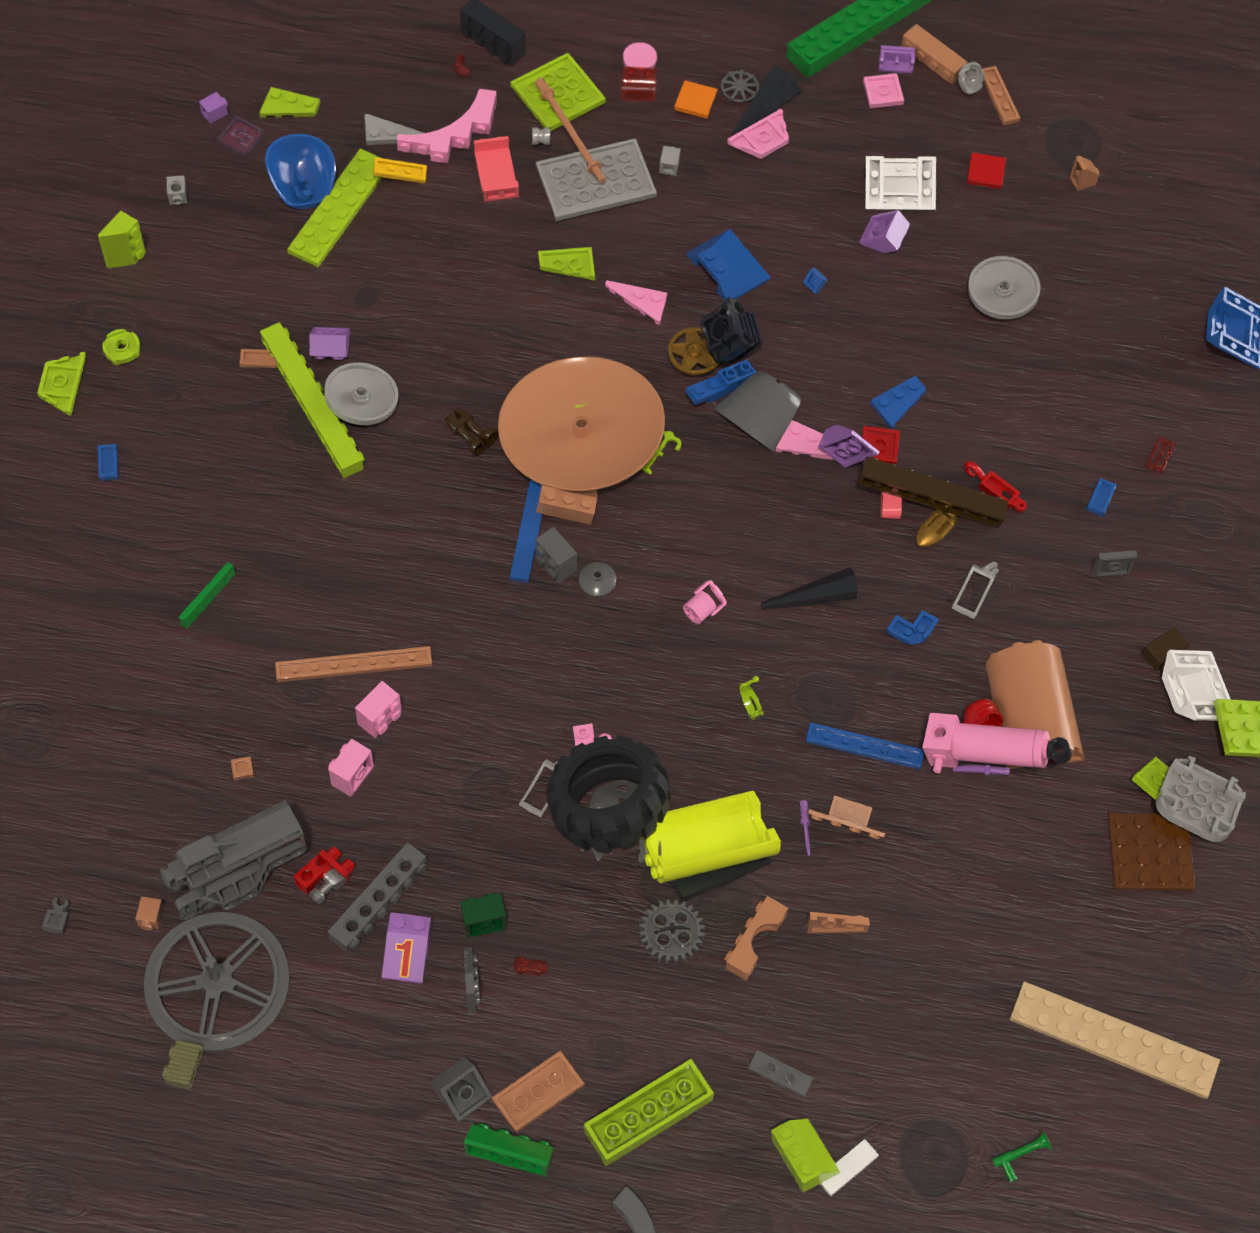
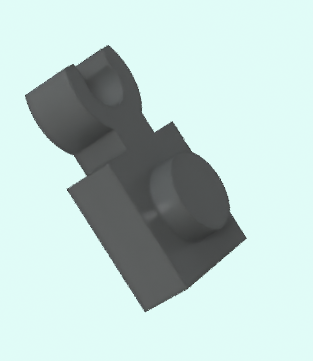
M54 898V910H47L42 925L43 931L63 934L68 920V912L66 911L69 908V902L67 899L60 906L58 905V898Z

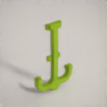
M664 431L663 436L665 439L647 465L640 470L651 475L652 471L649 468L658 455L663 456L664 453L661 451L668 441L676 442L677 446L674 450L677 452L680 450L681 440L675 437L673 432Z

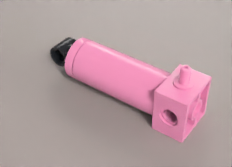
M930 713L923 743V750L930 766H934L933 771L935 773H940L942 767L957 768L958 761L1045 768L1048 759H1053L1058 764H1065L1072 757L1068 741L1062 737H1056L1050 741L1047 730L960 723L957 715Z

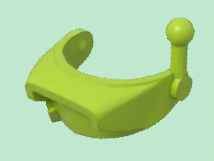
M754 676L748 682L740 684L739 687L743 703L751 720L764 715L757 695L749 686L759 681L758 676ZM751 699H753V701H754V703H755V705H756V707H757V711H756L755 706L753 705Z

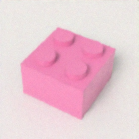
M381 681L355 707L358 725L374 738L379 734H383L387 730L388 725L392 721H396L401 715L400 695Z
M353 739L348 744L345 743L340 750V755L337 759L334 758L328 766L331 785L352 797L374 767L371 750Z

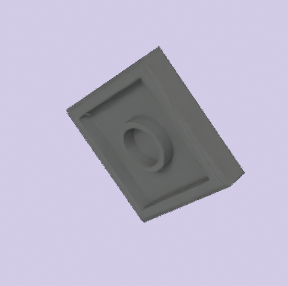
M1136 550L1099 553L1092 568V576L1129 575L1137 558Z

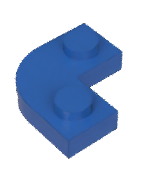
M923 610L913 624L896 615L887 628L886 633L906 644L917 645L928 639L939 619Z

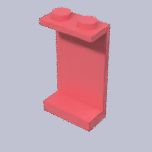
M509 137L474 141V153L484 202L519 197L518 181L515 179L509 150Z

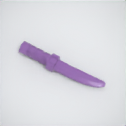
M985 764V766L962 765L952 770L953 772L984 773V775H1009V767H994Z
M802 800L800 801L801 824L804 826L807 854L810 856L808 801Z

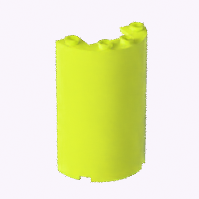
M754 791L667 811L663 822H657L656 831L646 840L643 838L646 850V865L651 866L652 878L657 879L659 883L773 856L780 852L781 840L775 829H767L761 819V803ZM659 841L661 842V856L658 854Z

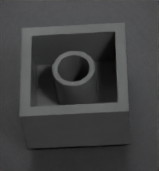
M554 527L535 539V559L540 566L543 565L547 569L550 578L561 583L577 571V552Z

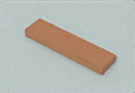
M992 66L982 69L985 75L983 83L1003 126L1019 122L1020 116L997 67Z

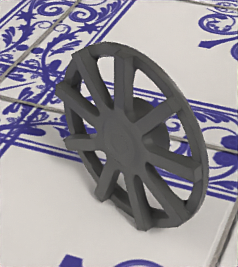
M743 70L728 72L721 81V90L729 100L742 103L750 101L755 97L759 90V83L754 74L744 72ZM734 75H740L739 80ZM743 75L748 76V78L742 80ZM731 77L734 82L727 81V79ZM751 79L754 81V83L747 84ZM724 84L732 85V87L724 89ZM747 87H756V91L754 92ZM733 90L732 97H729L726 92ZM746 91L752 95L748 99H746L744 94ZM736 95H742L743 100L735 99Z

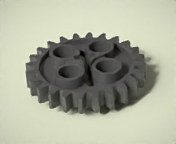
M667 899V903L664 905L660 900L658 908L652 904V912L646 910L645 914L647 917L642 916L641 921L644 923L639 925V929L642 930L639 932V937L643 938L641 945H647L645 952L652 950L651 958L658 955V962L666 958V964H669L670 959H673L674 963L677 964L680 958L684 963L686 955L692 959V951L698 953L699 948L697 946L703 945V941L700 940L705 938V933L702 932L705 930V926L700 925L703 923V918H697L699 911L692 913V905L686 908V901L678 905V899H675L674 904H671L670 900ZM683 918L686 922L679 924L676 922V919ZM663 920L666 924L659 926L655 922ZM669 929H673L675 933L671 934V931H669ZM680 937H685L689 941L686 943H681L678 939ZM665 939L668 941V944L661 945L658 941Z

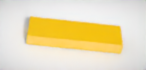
M375 157L373 176L425 184L427 165Z

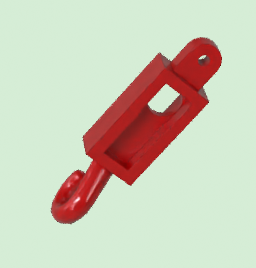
M972 461L964 463L963 468L965 472L971 477H975L976 473L981 480L978 489L987 495L1007 500V510L1012 507L1019 513L1025 511L1027 504L1019 498L1021 492L992 470L986 476L976 463ZM1005 492L1012 498L1008 500L1002 493Z

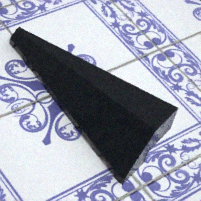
M776 65L773 66L733 130L732 136L773 114L782 104L791 101V98L796 94H801L802 88L789 71Z
M765 857L672 880L669 883L672 888H675L683 903L715 887L719 889L771 864V859Z

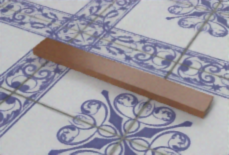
M427 646L275 662L277 682L431 667V648Z

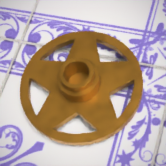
M694 327L681 330L673 336L669 343V359L673 366L683 373L703 375L714 370L720 363L715 361L708 351L706 339L701 340L697 333L704 334L702 328ZM686 334V342L675 343L678 338ZM673 354L683 357L682 366L674 359ZM697 364L706 367L702 370H692Z

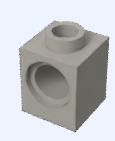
M663 146L659 173L677 175L680 148Z
M184 175L166 177L169 204L180 205L187 203V186Z

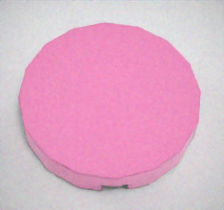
M631 44L623 53V63L632 72L640 71V73H645L656 65L657 53L649 44Z

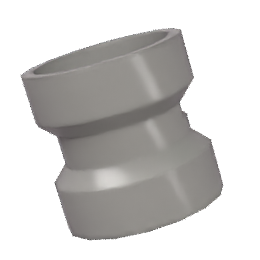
M532 127L533 145H538L539 143L550 145V127H544L543 129Z

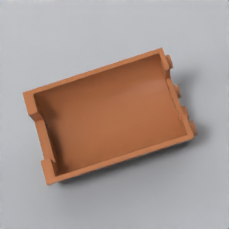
M1036 640L1026 644L1017 642L1012 644V647L991 654L985 665L993 702L997 705L1003 716L1002 727L1047 730L1050 741L1056 737H1062L1068 741L1072 757L1067 763L1084 761L1083 748L1060 649L1055 645ZM1006 765L1007 767H1009V769L1025 767V766Z

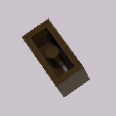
M1174 627L1147 645L1142 656L1158 672L1160 669H1164L1169 650H1187L1190 644Z

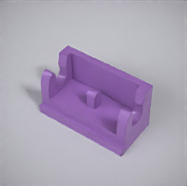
M881 45L879 71L913 73L915 48Z

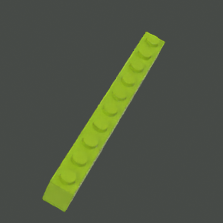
M279 322L261 330V340L264 346L269 350L272 358L274 355L279 371L342 477L346 478L363 470V462L365 461L361 451L357 452L355 441L352 437H348L345 424H341L339 417L327 406L320 383L315 382L313 379L315 378L311 368L307 369L306 360L302 354H298L296 343L294 341L291 342L289 339L290 334L287 328H283Z

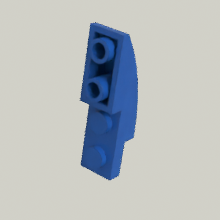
M744 360L719 370L714 377L687 387L685 392L695 405L707 401L709 404L734 391L756 371L748 360Z

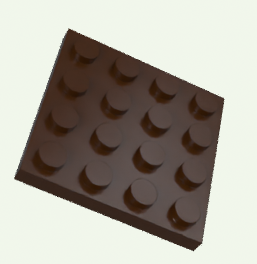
M1108 814L1114 890L1194 892L1196 888L1190 831L1170 822L1161 814Z

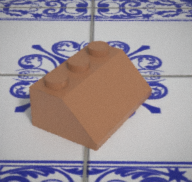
M541 484L536 513L591 525L596 508L597 491H566Z

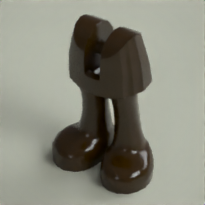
M457 408L454 411V415L450 414L445 418L453 434H460L470 444V452L475 456L482 454L485 451V446L490 448L498 437V431L495 428H490L486 431L482 430L473 421V416L463 409ZM467 429H470L479 439L474 438Z

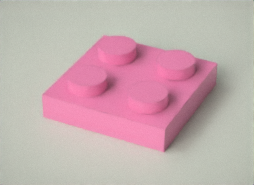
M897 73L863 77L870 109L903 105L904 98Z

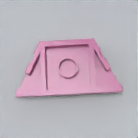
M782 109L728 138L727 143L760 159L788 144L789 137L788 132H786Z

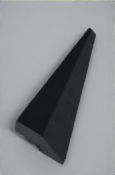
M851 567L761 602V610L818 605L820 601L855 599L858 594L855 573Z

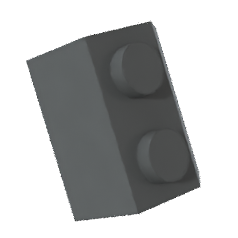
M465 1057L430 1081L440 1099L458 1122L492 1098L476 1067Z

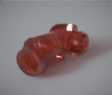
M522 956L515 959L513 966L519 975L522 973L536 976L547 974L546 961L526 960Z

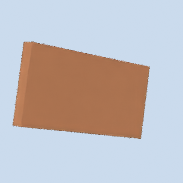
M559 1051L493 1096L492 1101L514 1132L517 1133L582 1088L584 1082L563 1053Z

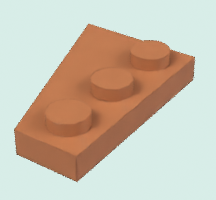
M810 912L806 928L807 933L868 932L870 923L869 918L860 915L847 916Z

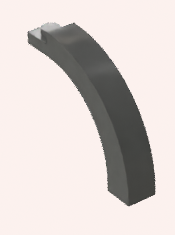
M626 1186L612 1202V1208L623 1217L633 1233H655L653 1223L644 1205Z

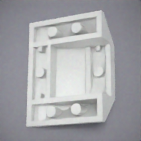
M866 156L865 209L936 210V157L891 159L884 158V156Z
M1168 651L1162 680L1174 711L1192 720L1218 721L1214 701L1216 699H1230L1212 651Z

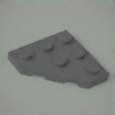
M472 947L464 948L468 1013H476V1006H480L478 969L474 967L477 966V954H472Z

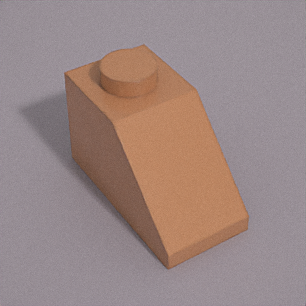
M1076 156L1070 175L1076 190L1079 191L1096 185L1099 177L1097 167L1093 165L1092 161Z

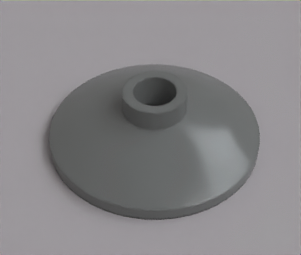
M593 562L586 565L579 574L581 589L588 595L595 597L609 594L615 588L617 581L615 571L609 565L602 562Z

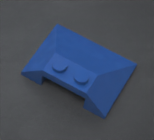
M731 229L686 253L696 267L702 264L718 283L717 292L725 302L728 297L737 299L771 280V277Z
M1223 287L1208 312L1206 340L1217 348L1259 369L1260 305L1227 287Z

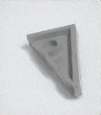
M365 114L367 145L396 144L398 134H426Z

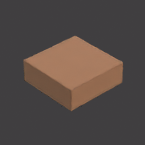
M251 756L231 760L234 780L254 777Z

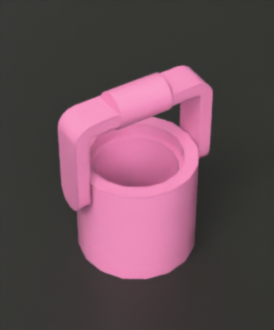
M711 580L705 581L694 591L695 595L683 605V610L692 622L700 624L709 615L714 616L720 611L727 601L717 585ZM707 585L721 602L717 607L713 599L702 591Z

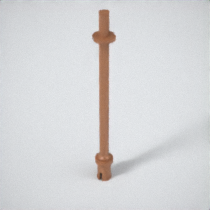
M538 78L535 81V85L541 92L542 99L548 100L589 165L587 167L588 173L595 174L600 183L605 182L606 179L600 171L601 163L594 161L553 97L554 90L548 86L544 78Z

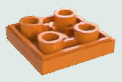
M684 81L674 110L707 119L715 100L717 89Z

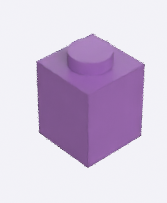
M217 92L199 101L201 113L210 124L228 115V103Z

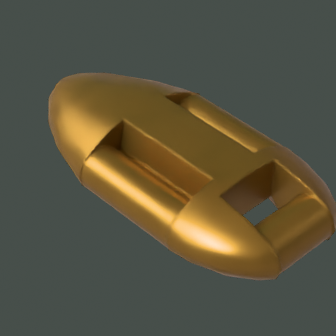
M938 509L935 510L920 525L916 536L917 545L919 547H929L942 541L957 524L958 516Z

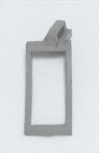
M994 561L982 568L973 564L952 609L975 619L996 577L995 574L999 571L997 569L998 563ZM973 571L991 579L975 612L957 605Z
M547 759L543 762L532 784L521 799L519 806L539 817L543 816L548 808L547 803L542 810H539L526 803L525 800L537 783L545 766L554 770L557 762L552 763Z

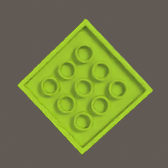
M569 53L511 81L513 90L542 126L550 127V131L563 124L548 100L542 99L541 92L535 85V81L538 78H544L548 86L554 90L553 97L569 121L606 103V98Z

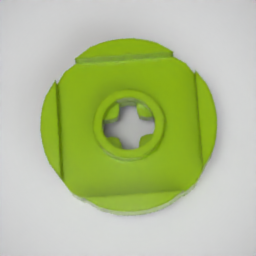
M118 329L106 336L107 339L102 345L106 358L112 361L114 365L128 363L139 357L140 342L135 333L126 332L125 329ZM120 344L126 345L123 349H118Z

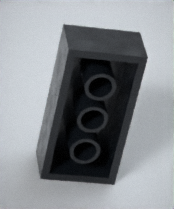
M470 0L460 9L461 32L465 36L473 39L478 45L483 46L489 53L496 55L502 62L509 64L511 67L525 56L524 31L479 0Z

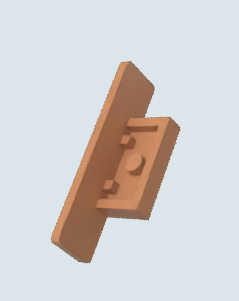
M834 795L829 814L814 809L808 810V813L812 814V819L822 821L823 818L831 820V825L841 827L842 824L850 826V831L861 833V830L869 832V837L880 839V836L885 837L886 832L867 827L873 807Z

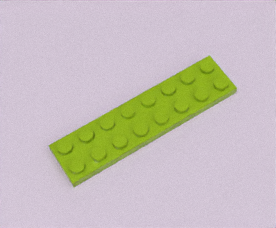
M359 149L333 185L330 194L325 196L288 247V254L316 267L321 265L383 178L373 176L375 157H380Z

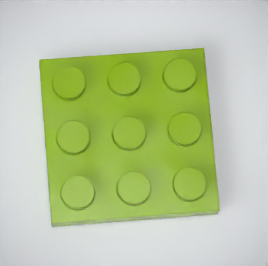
M1216 699L1214 707L1225 755L1260 757V701Z

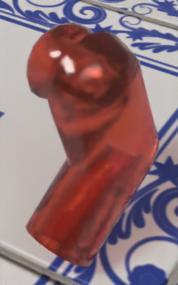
M458 54L453 69L459 75L466 77L469 74V69L463 64L465 57Z

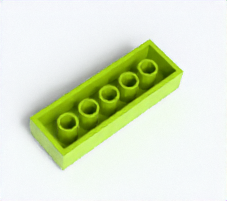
M692 1059L586 1122L584 1124V1132L605 1166L713 1101L714 1093Z

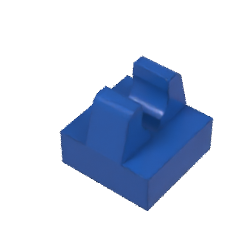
M812 268L803 283L816 294L825 286L828 279L816 268Z

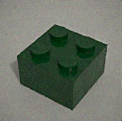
M488 893L481 898L470 897L461 902V913L467 939L507 930L506 913L501 893Z

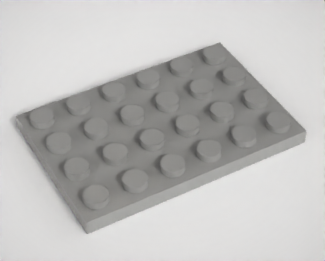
M636 138L588 150L593 160L599 161L602 165L600 171L606 179L603 183L598 181L595 174L588 173L587 167L589 165L581 152L536 162L538 174L556 221L657 197L656 189Z

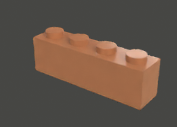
M917 24L903 35L901 47L915 48V57L932 71L942 76L944 80L951 84L958 80L959 71L963 65L968 63L966 60Z

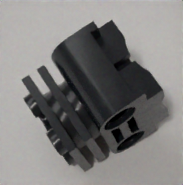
M728 297L725 303L708 315L704 314L703 319L700 321L706 336L708 351L714 354L715 361L722 364H727L732 360L737 363L763 345L755 315L753 313L750 314L748 311L745 312L743 305L731 297Z

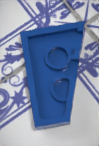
M914 376L871 400L870 404L892 430L895 424L905 416V413L924 395L926 388Z

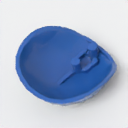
M290 134L275 140L268 147L265 154L266 168L270 180L281 199L288 206L295 209H309L320 205L325 196L330 194L335 179V159L329 146L321 139L311 135Z

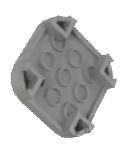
M1188 756L1187 759L1176 758L1168 769L1156 798L1158 811L1170 822L1212 842L1225 840L1235 827V821L1246 796V792H1242V789L1237 784L1239 780L1233 776L1230 780H1227L1195 764L1196 758Z

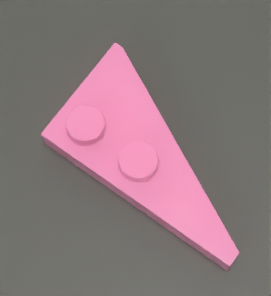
M606 280L605 286L613 294L617 293L624 298L627 304L634 309H638L644 316L647 314L655 320L654 323L660 325L667 299L666 292Z

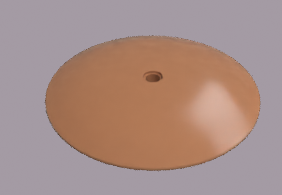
M599 357L566 358L535 369L521 379L507 395L498 420L499 439L510 462L531 480L551 488L566 491L597 490L612 486L631 477L653 457L661 443L665 427L663 405L651 383L634 369L622 363ZM587 404V405H584V406L575 408V405Z

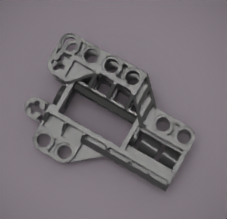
M283 800V802L267 808V810L253 817L251 816L249 819L229 827L214 836L203 837L181 848L175 854L177 860L167 864L169 868L165 871L161 868V879L168 894L175 893L183 888L190 889L191 892L181 896L174 903L182 920L191 919L219 904L223 910H229L258 896L272 869L300 856L307 850L304 834L286 800Z

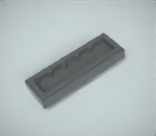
M759 1050L756 1051L748 1067L749 1071L803 1098L813 1081V1077Z

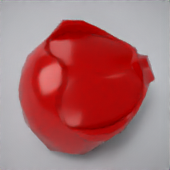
M980 699L966 707L963 723L1002 727L1003 716L993 701Z

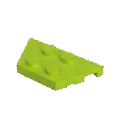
M80 352V355L69 358V356H66L59 360L45 362L37 392L38 397L69 416L72 415L86 360V353Z

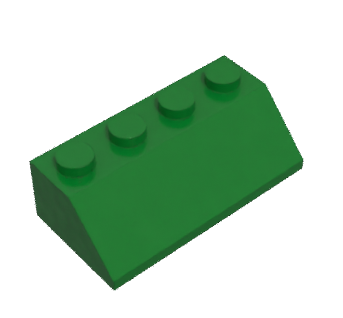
M472 1124L464 1140L466 1155L547 1177L554 1154V1147H551V1144L548 1142L530 1141L529 1137L523 1135L515 1137L502 1129H498V1131L490 1130V1127L484 1124H478L477 1126Z

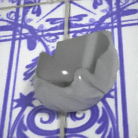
M970 62L963 65L958 73V82L962 91L967 94L978 92L983 87L982 82L985 80L980 64Z

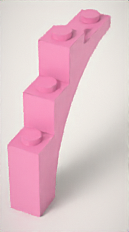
M479 89L470 109L460 119L440 130L416 135L398 134V151L422 155L427 154L430 155L431 161L448 163L451 147L469 149L472 132L490 135L497 103L496 91Z

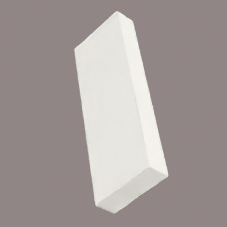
M864 1139L835 1163L840 1173L820 1183V1185L831 1197L878 1158L879 1155Z

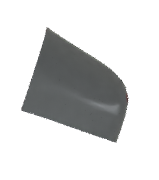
M759 371L746 379L714 409L774 452L800 405L801 397L772 375Z

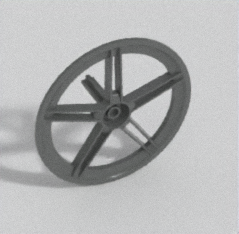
M228 912L202 914L177 925L163 937L154 949L147 964L144 978L146 1004L158 1027L174 1041L181 1040L201 1045L203 1051L232 1049L258 1037L277 1018L288 993L289 967L280 943L259 922L240 914ZM210 926H230L244 930L253 936L222 964H217L216 959L211 955L198 930ZM192 932L196 934L208 956L205 958L207 961L205 963L190 934ZM187 936L203 968V973L201 975L159 983L160 970L166 956L174 945ZM256 939H258V941L235 963L234 966L230 964L248 946H250ZM262 944L268 951L274 968V983L270 996L231 977ZM196 982L194 986L159 991L162 988ZM235 986H238L248 992H251L267 1000L268 1002H261L257 999H254L250 996H247L243 993L234 990ZM206 990L200 1032L197 1033L186 1029L173 1020L165 1010L160 997ZM228 992L263 1007L262 1011L243 1027L228 1033L212 1035L219 999L222 993ZM209 999H213L215 1001L208 1034H204Z

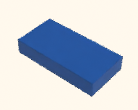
M117 444L98 445L100 481L119 479Z
M1099 478L1086 510L1104 517L1117 484Z

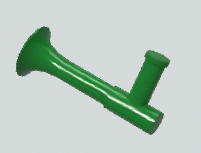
M1041 1130L1040 1137L1035 1141L992 1159L995 1168L1003 1166L1009 1183L1018 1178L1009 1163L1010 1161L1039 1148H1048L1051 1151V1145L1046 1134Z

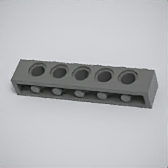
M407 842L329 929V939L347 953L351 949L354 950L360 944V939L363 935L369 934L374 927V923L386 915L387 908L400 899L402 891L409 889L414 882L413 879L425 871L427 868L426 856ZM404 866H409L411 868L407 872L401 870V868H403ZM396 881L397 885L389 886L388 883ZM377 896L384 897L382 901L374 900ZM364 911L371 912V914L366 917L361 915V913ZM350 926L358 927L357 930L353 932L347 930Z

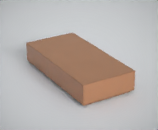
M241 349L240 367L277 368L274 355L273 358L271 357L269 350Z

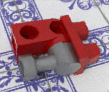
M333 846L328 851L322 850L319 855L314 857L293 876L294 884L320 905L325 901V894L332 889H340L350 880L349 875L355 869V864L351 860L346 859L340 865L337 860L342 854ZM321 880L324 881V884L319 889H313Z

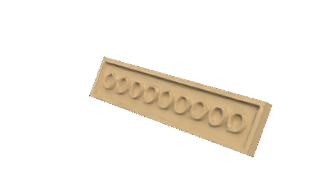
M1027 982L1022 984L1010 1017V1021L1204 1099H1207L1220 1062V1059Z

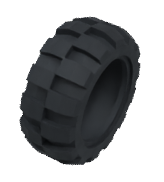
M618 735L616 739H609L607 736L593 738L594 742L584 745L582 742L571 748L570 755L568 757L562 756L556 763L553 770L554 774H550L546 789L547 805L555 827L564 838L587 851L590 847H593L598 853H612L613 848L622 847L625 850L636 846L637 840L642 837L646 840L656 831L657 822H663L670 806V783L662 760L642 742L639 741L635 744V741L630 737ZM624 779L638 784L633 794L617 805L607 808H589L579 804L587 791L602 782Z

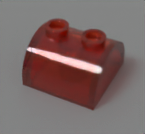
M623 66L621 99L655 101L657 68Z

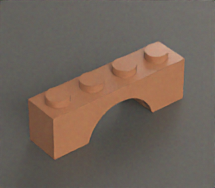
M768 896L764 902L760 900L755 909L756 915L754 918L750 917L745 925V928H747L745 933L739 934L735 941L737 946L734 951L729 950L724 959L727 961L725 969L746 981L757 965L758 960L751 945L753 938L763 931H777L788 912V907Z

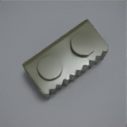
M176 1040V1044L172 1045L169 1051L170 1063L165 1065L162 1074L167 1085L191 1090L203 1053L201 1045Z

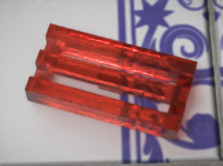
M1159 436L1145 468L1148 469L1150 467L1152 471L1155 472L1157 470L1159 474H1162L1176 443ZM1160 442H1163L1164 444L1155 464L1151 463ZM1167 445H1170L1171 447L1162 466H1159L1158 464Z

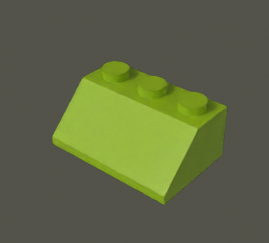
M122 211L98 234L106 267L108 268L134 265L145 255L146 251L138 220Z
M808 1119L789 1120L771 1130L772 1142L803 1193L840 1173Z

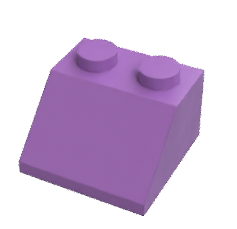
M899 210L874 215L871 217L859 243L882 253L897 251L910 223Z
M314 327L310 333V356H314L316 359H324L325 356L333 357L336 360L344 359L348 355L350 328Z

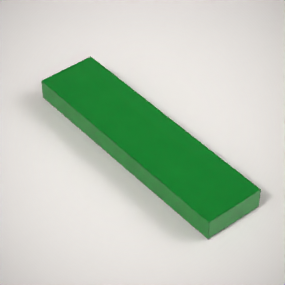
M226 563L181 613L179 620L182 627L187 629L234 577L235 570L232 564Z

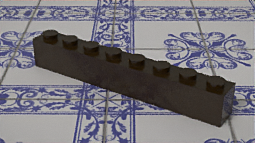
M867 456L861 465L857 481L859 485L999 528L1004 522L1008 501L1000 497L987 495L982 491L968 489L962 485L949 483L947 480L933 478L928 474L914 472L912 469L898 467L893 463H886Z

